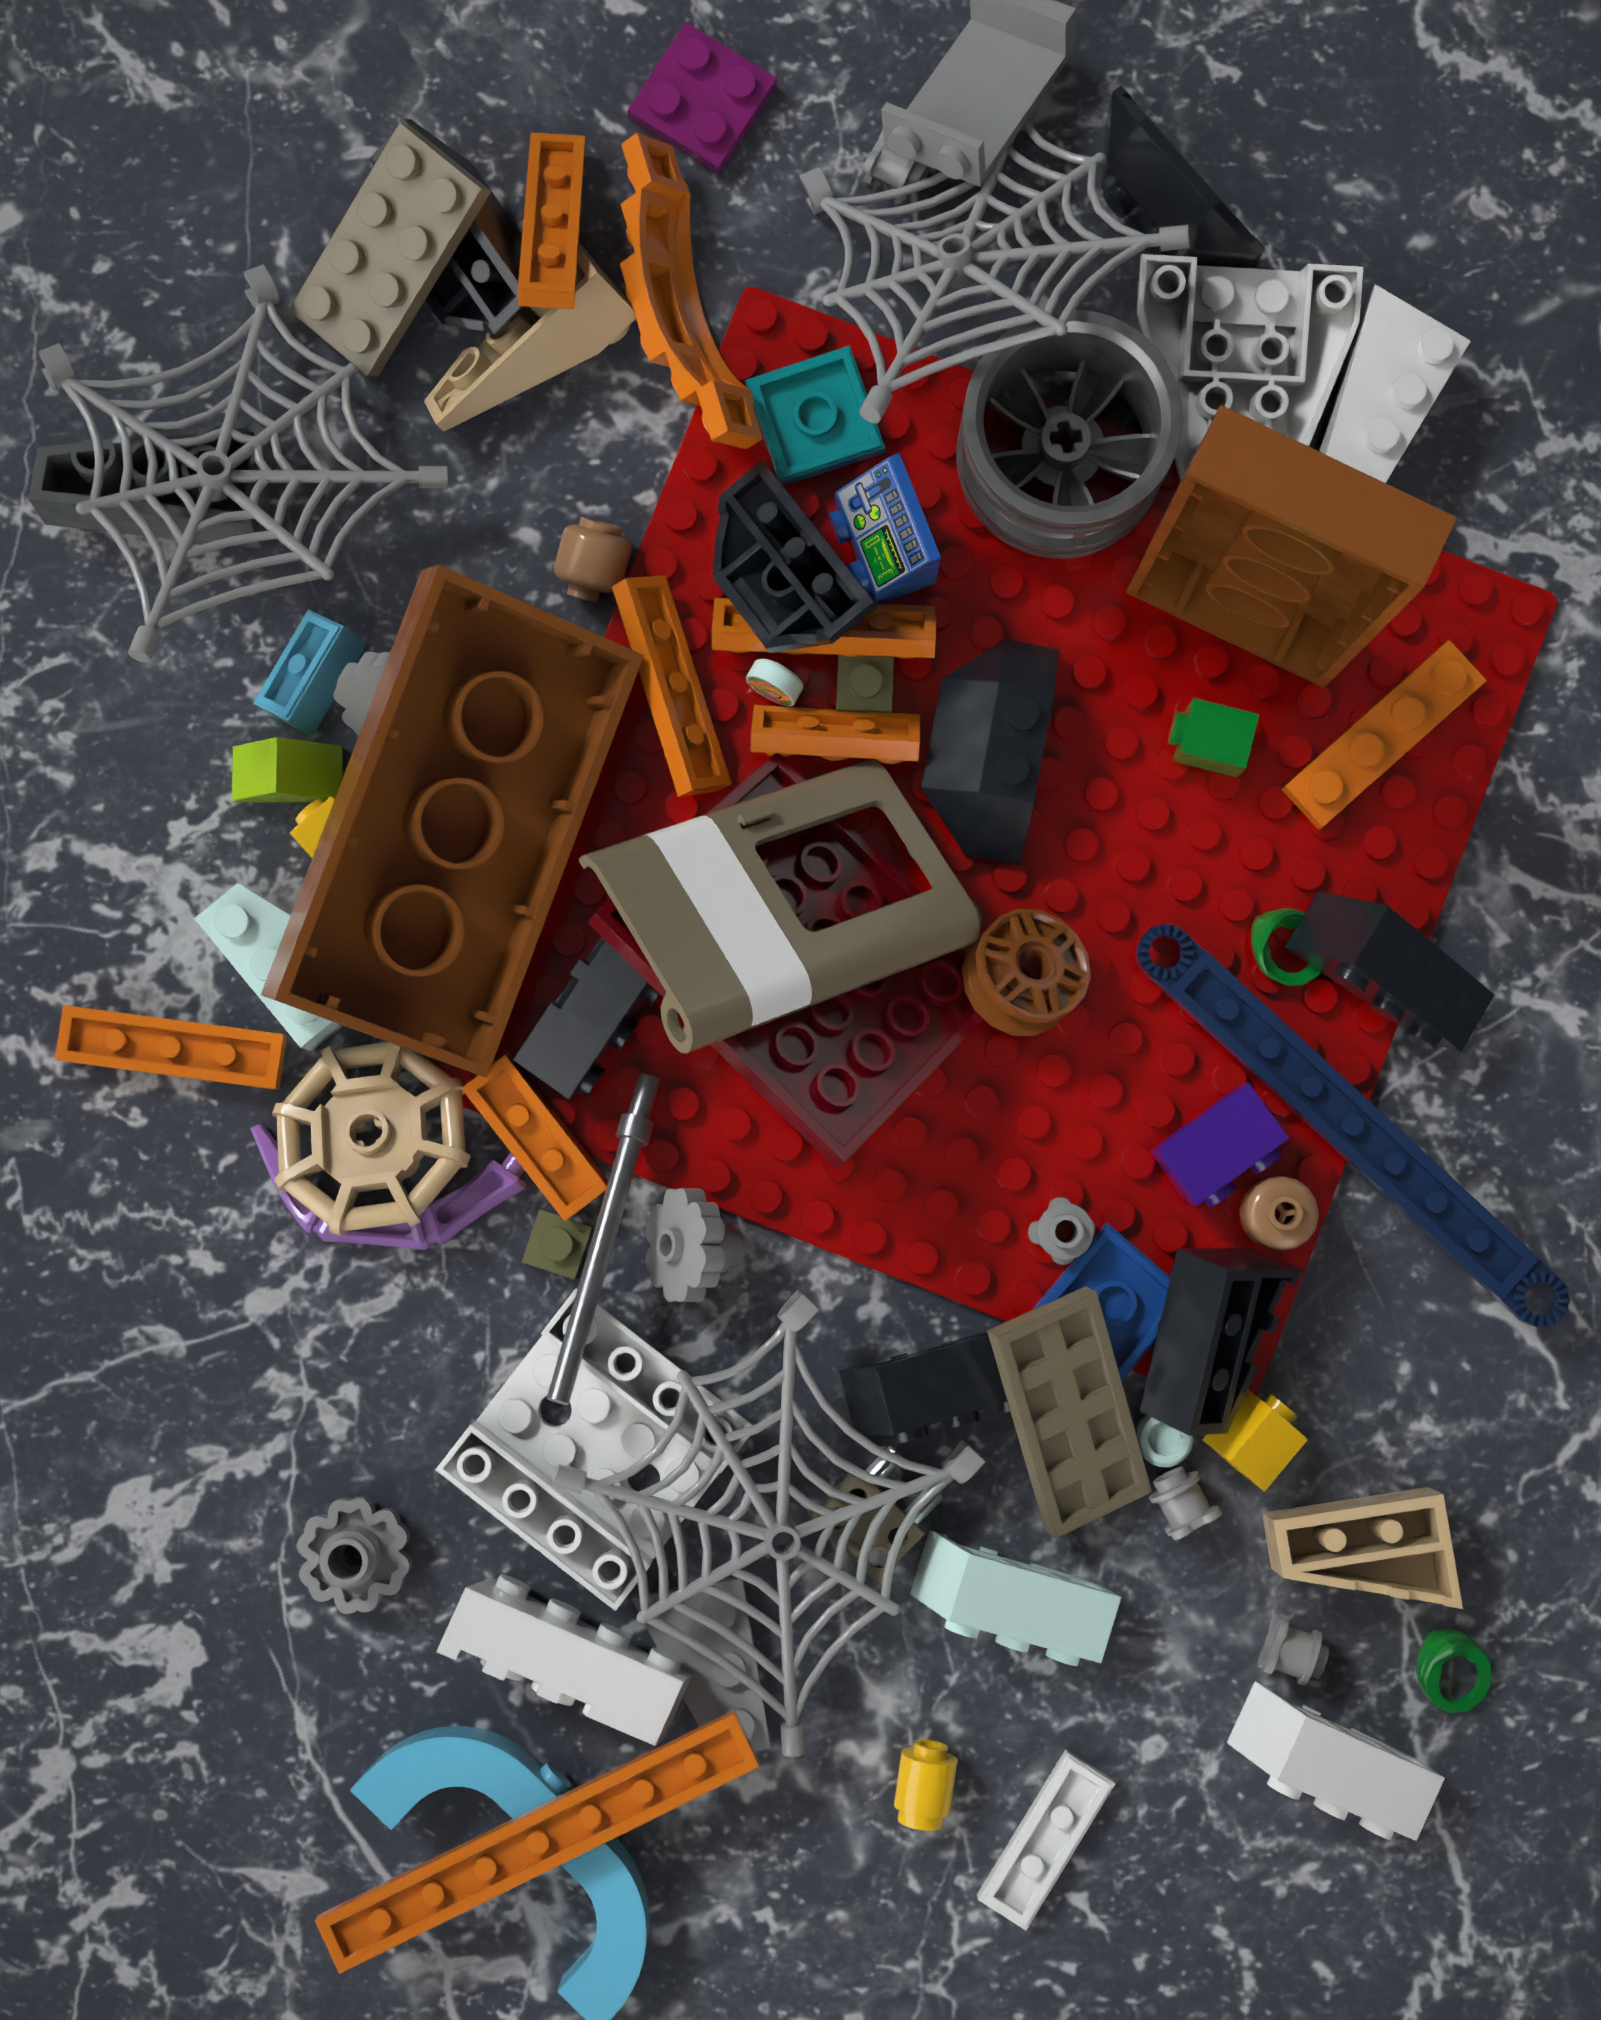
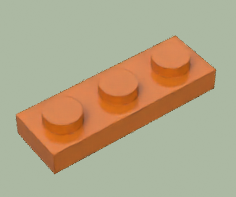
M754 705L750 752H762L769 756L779 753L782 757H789L793 754L814 755L832 761H840L847 758L876 759L886 764L918 761L920 714Z
M508 1052L491 1065L487 1078L478 1075L461 1089L561 1218L566 1221L606 1191L609 1180L520 1065L513 1060L514 1058L510 1052Z

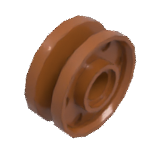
M1016 909L1000 915L967 950L962 967L964 991L974 1010L990 1026L1012 1036H1036L1053 1029L1085 997L1091 978L1088 953L1078 935L1060 918L1036 909ZM1020 967L1025 968L1030 973L1032 979L1027 977Z

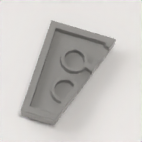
M733 1577L722 1579L713 1585L747 1602L744 1580ZM678 1587L669 1588V1595L677 1591ZM659 1590L649 1592L650 1606L659 1601ZM703 1591L683 1602L717 1620L754 1646L750 1616L744 1611ZM639 1594L632 1595L631 1599L637 1611L640 1612ZM674 1608L657 1616V1618L723 1655L761 1684L757 1661L713 1629ZM645 1623L656 1647L681 1659L683 1663L680 1669L692 1674L683 1698L698 1727L735 1710L754 1751L770 1749L771 1740L764 1700L719 1664L683 1642Z

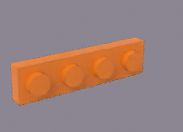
M531 132L518 280V306L559 309L575 308L585 136Z
M666 576L623 579L613 585L612 589L631 649L644 655L638 671L677 795L682 797L719 791L732 783Z
M729 598L714 599L712 650H727L737 653L749 651L769 652ZM876 604L878 606L833 644L781 652L792 655L809 653L837 654L847 657L864 655L892 656L903 659L915 657L935 658L936 606Z
M1448 640L1281 790L1312 824L1320 830L1487 680L1456 646Z
M63 1005L55 1060L280 1090L288 1035Z

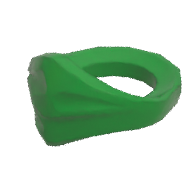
M1291 908L1268 911L1256 917L1252 924L1251 945L1257 966L1263 974L1285 986H1299L1319 976L1320 971L1307 964L1298 973L1284 972L1271 959V950L1266 943L1271 933L1280 926L1285 929H1296L1305 913Z
M1437 1628L1431 1630L1426 1635L1419 1648L1416 1665L1417 1680L1422 1692L1436 1708L1446 1712L1458 1713L1471 1710L1484 1699L1490 1687L1491 1666L1487 1655L1475 1640L1457 1630ZM1463 1655L1476 1668L1477 1679L1475 1686L1462 1698H1445L1439 1690L1438 1682L1442 1674L1441 1665L1452 1657Z

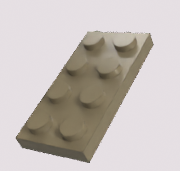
M399 123L289 311L351 363H355L364 374L378 377L484 205L491 190L411 125Z
M1085 1286L987 1330L1044 1529L1047 1533L1056 1539L1152 1492L1096 1291Z

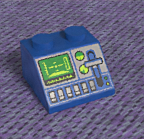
M900 453L888 457L835 492L836 511L829 513L833 531L840 545L849 542L856 560L849 564V569L876 604H885L936 584L941 556Z

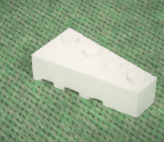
M1375 284L1360 308L1359 325L1344 359L1340 373L1341 378L1335 399L1329 410L1326 420L1327 426L1318 451L1386 483L1469 345L1470 340Z
M500 1574L497 1580L489 1578L465 1587L436 1651L437 1653L456 1660L460 1650H463L481 1658L482 1672L503 1681L505 1677L516 1681H521L523 1677H526L533 1681L531 1688L536 1692V1695L556 1704L559 1703L567 1706H572L575 1699L586 1704L582 1712L586 1717L654 1746L665 1738L692 1677V1674L680 1669L683 1663L681 1659L658 1648H652L650 1653L629 1644L632 1638L631 1635L612 1625L601 1623L597 1629L579 1620L581 1612L563 1601L551 1598L548 1604L528 1595L531 1588L527 1584L508 1575Z

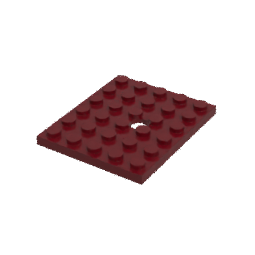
M775 753L708 813L806 781V779L779 753ZM844 817L755 847L756 852L802 926L808 931L817 932L921 894ZM611 899L608 900L593 914L588 923L664 998L666 994L664 987ZM972 945L710 1045L838 1170L984 1020L974 1010L964 991L962 967L967 950Z

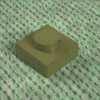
M838 655L836 710L892 713L894 657H847Z
M539 1209L522 1263L576 1280L594 1226L570 1218L564 1221L558 1214Z

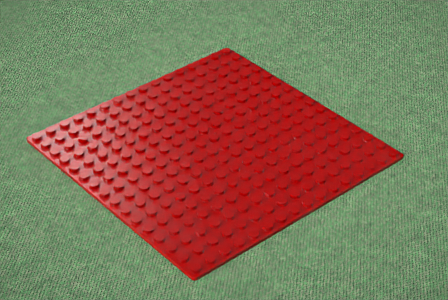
M751 286L743 290L719 348V353L732 374L745 387L746 379L849 345L866 394H869L873 386L878 385L876 363L869 342L860 327L757 287ZM875 333L885 360L887 373L897 355L895 340ZM930 355L904 367L899 377L942 360V358ZM957 364L890 392L892 400L881 420L877 423L885 447L883 454L784 487L849 568V564L856 561L849 542L839 544L829 519V513L836 511L835 492L883 460L900 453L941 556L936 584L885 604L936 606L935 658L915 657L903 659L894 657L892 713L920 714L918 761H903L897 764L880 763L895 782L969 898L973 899L979 906L983 919L979 937L1000 915L1016 909L1042 910L1060 918L1078 935L1088 953L1091 978L1085 997L1053 1029L1036 1036H1012L990 1026L983 1020L838 1170L711 1045L689 1053L678 1051L670 1042L664 1030L661 1019L662 996L653 1006L646 1001L632 1019L639 1024L636 1032L620 1052L613 1047L600 1064L606 1070V1073L587 1098L579 1093L576 1099L571 1101L521 1065L520 1067L589 1156L611 1166L614 1164L620 1140L616 1138V1133L621 1115L628 1114L639 1074H649L659 1078L661 1081L649 1119L654 1122L648 1146H642L634 1175L670 1189L700 1188L705 1193L706 1202H715L720 1209L1005 1321H1010L1034 1310L1033 1307L1071 1264L1061 1265L1055 1263L1052 1256L1046 1253L1040 1244L1033 1243L1028 1237L1029 1225L1032 1222L1039 1221L1042 1214L1048 1209L1049 1202L1059 1197L1068 1199L1071 1204H1075L1088 1214L1095 1224V1234L1105 1223H1108L1168 1276H1170L1177 1248H1253L1301 1268L1303 1271L1296 1286L1288 1282L1286 1283L1272 1315L1280 1318L1274 1334L1272 1335L1264 1331L1249 1363L1257 1367V1370L1248 1390L1258 1397L1346 1160L1141 971L1136 960L1137 943L1146 931L1157 925L1170 924L1178 926L1184 932L1186 931L1199 946L1210 953L1370 1101L1398 1023L1377 1014L1369 1007L1368 1003L1322 972L1306 984L1299 986H1285L1268 978L1261 972L1254 958L1251 945L1252 924L1256 917L1268 911L1282 908L1297 909L1305 913L1317 892L1322 891L1387 905L1426 938L1431 939L1556 608L1557 599L1548 590L1442 550L1424 588L1323 688L1125 593L1180 484L1174 460L1150 509L1140 523L1124 538L1099 552L1065 559L1034 556L1009 546L987 530L966 501L957 473V439L967 388L974 372ZM1041 397L1046 409L1055 406H1065ZM696 405L627 578L666 576L732 784L716 792L678 797L638 671L492 1064L508 1052L515 1058L550 1003L556 1002L574 977L570 973L579 959L583 958L586 960L602 938L588 922L593 914L611 898L593 869L590 867L583 869L579 858L582 855L707 814L771 757L762 752H750L754 705L787 706L777 704L765 698L747 683L746 676L757 659L772 660L786 667L802 681L803 690L792 707L836 710L837 654L804 653L792 655L782 652L749 651L737 653L727 650H712L714 599L728 598L712 577L715 538L720 520V514L718 513L719 495L761 460H763L776 478L777 475L764 437L748 449L711 441L710 434L705 429L702 421V408ZM990 407L983 419L985 437L990 453L1022 450V437L1026 429ZM1099 418L1094 419L1101 428L1103 438L1138 434ZM1056 437L1054 444L1061 445L1063 453H1071L1073 445H1067L1064 437ZM1099 467L1093 477L1084 483L1094 504L1118 495L1134 482ZM1033 477L1020 490L1040 501L1052 504L1055 487L1043 484L1036 477ZM616 604L603 637L631 649L621 614ZM1004 639L1059 649L1055 691L1036 796L1019 866L964 856L955 839L921 790L941 679ZM1450 640L1487 681L1324 827L1318 830L1281 789ZM1193 698L1259 714L1247 767L1238 777L1173 762L1177 746L1168 744L1172 721L1176 711L1185 713L1187 706ZM797 754L783 757L806 780L870 760L867 758H847L845 760L832 761L821 756ZM869 807L843 816L920 893L932 889L930 882L917 862L910 856L906 845L880 808ZM1280 926L1271 933L1266 942L1271 950V959L1284 972L1298 973L1308 963L1285 948L1295 929H1285ZM1167 937L1153 940L1149 948V955L1151 956V961L1155 963L1154 965L1167 969L1174 967L1180 958V949L1177 943ZM1020 967L1022 972L1032 979L1030 973L1025 968ZM677 1012L679 1025L683 1030L685 1025L680 1014ZM436 1059L432 1061L452 1078H460L464 1085L478 1076ZM1249 1083L1289 1137L1287 1141L1277 1147L1282 1156L1256 1175L1250 1168L1245 1170L1232 1180L1237 1189L1215 1206L1209 1208L1204 1201L1199 1205H1189L1150 1150L1239 1085ZM424 1084L426 1091L430 1088ZM464 1094L462 1096L463 1107L481 1114L468 1096ZM1277 1176L1297 1179L1307 1186L1316 1198L1319 1211L1317 1227L1309 1240L1297 1248L1274 1250L1261 1247L1249 1239L1242 1228L1239 1215L1242 1198L1250 1186L1261 1179ZM1285 1202L1280 1203L1285 1210H1288ZM1275 1209V1218L1277 1219L1279 1213ZM1288 1216L1285 1217L1283 1224L1287 1222ZM1066 1220L1059 1222L1056 1226L1055 1234L1058 1240L1066 1242L1073 1235V1227ZM1155 1343L1134 1366L1132 1371L1147 1376Z

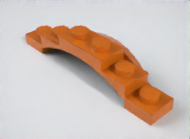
M636 132L621 144L628 165L627 175L636 193L621 203L627 224V237L634 247L635 253L622 261L620 267L626 284V296L633 307L641 333V346L649 362L670 367L672 373L671 382L680 401L701 406L703 411L702 421L705 429L710 434L711 441L748 449L761 441L763 437L753 408L754 399L752 392L736 379L723 361L704 316L692 258L690 192L688 185L681 175L673 146Z

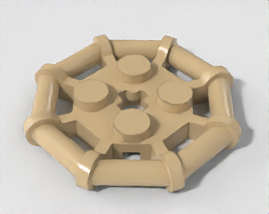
M390 1042L334 1049L330 1045L322 1049V1057L282 1103H275L272 1115L277 1118L279 1174L275 1177V1183L279 1191L291 1194L329 1226L330 1233L344 1236L348 1231L403 1223H408L410 1227H413L422 1222L420 1215L457 1171L468 1166L471 1156L466 1153L462 1102V1096L465 1093L461 1089L465 1085L460 1078H452L424 1055ZM383 1065L380 1075L349 1079L346 1071L348 1069ZM406 1069L430 1089L416 1097L397 1083L400 1071ZM333 1078L336 1086L330 1092L333 1097L325 1106L320 1104L315 1111L308 1110L307 1107ZM437 1106L441 1108L443 1145L427 1141L426 1112ZM374 1121L375 1126L378 1129H382L381 1137L376 1139V1142L371 1146H366L363 1141H356V1134L365 1131L366 1122ZM299 1125L311 1126L312 1155L301 1160ZM424 1156L438 1159L413 1190L407 1194L402 1181L405 1178L411 1177L420 1166V1160ZM324 1170L339 1182L341 1187L336 1201L309 1180L310 1177ZM389 1188L395 1202L353 1207L359 1192Z

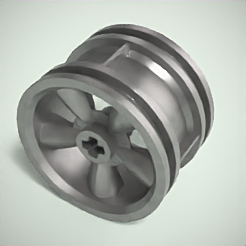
M1064 310L1054 311L1052 316L1059 319ZM1075 310L1066 324L1068 331L1064 336L1054 335L983 355L971 376L966 392L956 446L957 473L964 497L973 513L987 530L1009 546L1034 556L1057 559L1076 558L1099 552L1124 538L1140 523L1150 509L1176 456L1180 443L1183 419L1182 402L1174 374L1165 358L1149 339L1127 323L1102 313L1087 310ZM1037 321L1013 327L996 341L1045 327ZM1049 371L1076 372L1069 406H1055L1046 409L1030 376ZM1118 393L1133 410L1143 434L1103 438L1101 428L1094 419ZM990 407L1026 429L1022 437V450L990 453L983 422ZM1056 437H1064L1067 445H1073L1071 453H1063L1061 445L1054 444ZM1100 467L1134 483L1118 495L1094 504L1084 482L1093 477ZM1033 477H1036L1043 484L1055 487L1053 502L1050 504L1040 501L1026 494L1020 488Z

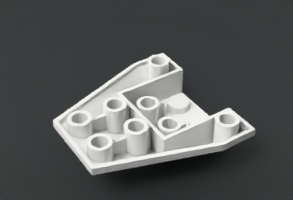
M1141 254L1137 300L1139 324L1142 334L1152 342L1167 361L1174 374L1182 402V432L1174 458L1180 482L1220 404L1309 446L1359 325L1363 267L1307 264L1301 271L1198 266L1197 257Z

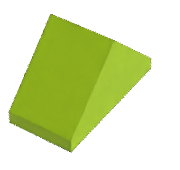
M282 737L233 746V802H313L317 799L325 802L330 796L336 797L344 776L343 746Z

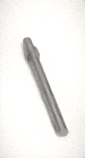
M639 1074L628 1114L621 1115L616 1133V1138L620 1140L546 1398L556 1403L569 1405L642 1146H648L654 1126V1122L649 1119L661 1081L653 1075Z

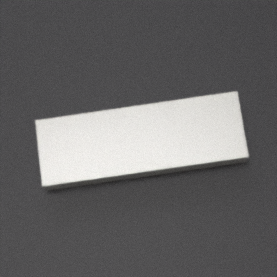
M1065 1749L977 1893L978 1900L1024 1930H1027L1115 1786L1114 1780Z

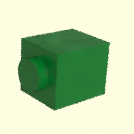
M1193 698L1187 706L1185 713L1176 711L1172 721L1168 744L1177 746L1173 762L1238 777L1247 767L1259 714Z

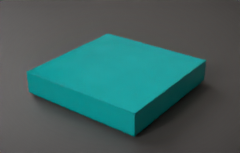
M850 345L746 379V387L752 392L754 399L753 408L778 480L783 486L885 452L877 423L866 421L859 412L867 394Z

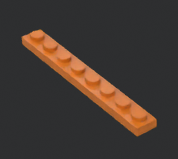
M733 1710L319 1914L314 1921L338 1973L341 1974L760 1767V1761L736 1711Z

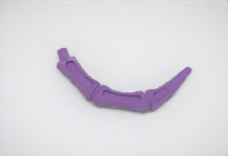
M264 1124L250 1128L271 1180L284 1204L307 1233H317L318 1237L326 1242L371 1244L426 1250L431 1247L432 1243L437 1242L438 1245L445 1244L484 1213L525 1190L527 1185L520 1179L525 1170L510 1152L502 1165L494 1160L490 1161L462 1187L442 1198L432 1201L420 1215L422 1222L413 1227H410L408 1223L352 1230L348 1231L344 1236L330 1233L329 1226L291 1194L279 1191L275 1183V1177L279 1174L278 1144ZM324 1192L334 1200V1197L330 1193Z

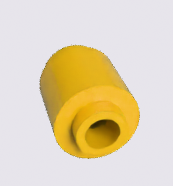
M920 1739L914 1742V1747L902 1750L894 1807L899 1810L897 1820L900 1824L917 1830L936 1831L942 1828L943 1819L950 1815L958 1759L952 1754L947 1753L948 1746L934 1740Z

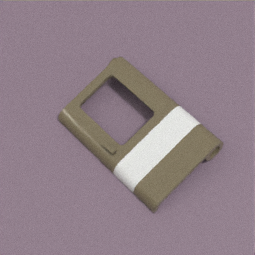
M875 759L866 760L582 855L579 858L583 869L590 867L596 873L664 987L666 994L661 1004L662 1023L670 1042L681 1053L695 1051L972 945L979 938L983 922L979 906L973 899L969 898L887 770ZM869 807L880 808L906 845L910 856L917 862L930 882L932 889L817 932L808 931L802 926L756 852L755 847ZM677 1012L680 1014L685 1026L683 1030L679 1025Z

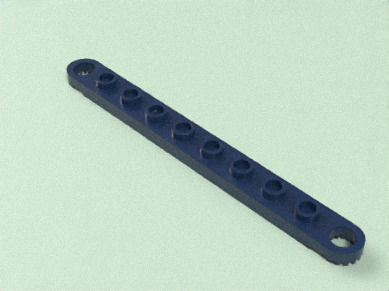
M1162 924L1150 928L1141 936L1136 946V960L1141 971L1522 1323L1535 1327L1552 1326L1563 1319L1562 1317L1569 1310L1568 1305L1571 1299L1569 1298L1568 1287L1565 1286L1564 1281L1551 1271L1536 1254L1210 953L1199 946L1186 931L1184 932L1178 926ZM1167 937L1177 943L1180 949V958L1174 967L1167 969L1154 965L1155 963L1151 961V956L1149 955V948L1153 940ZM1538 1282L1546 1284L1553 1294L1551 1308L1541 1315L1531 1313L1524 1302L1526 1298L1524 1295L1528 1291L1527 1288L1531 1287L1533 1283Z

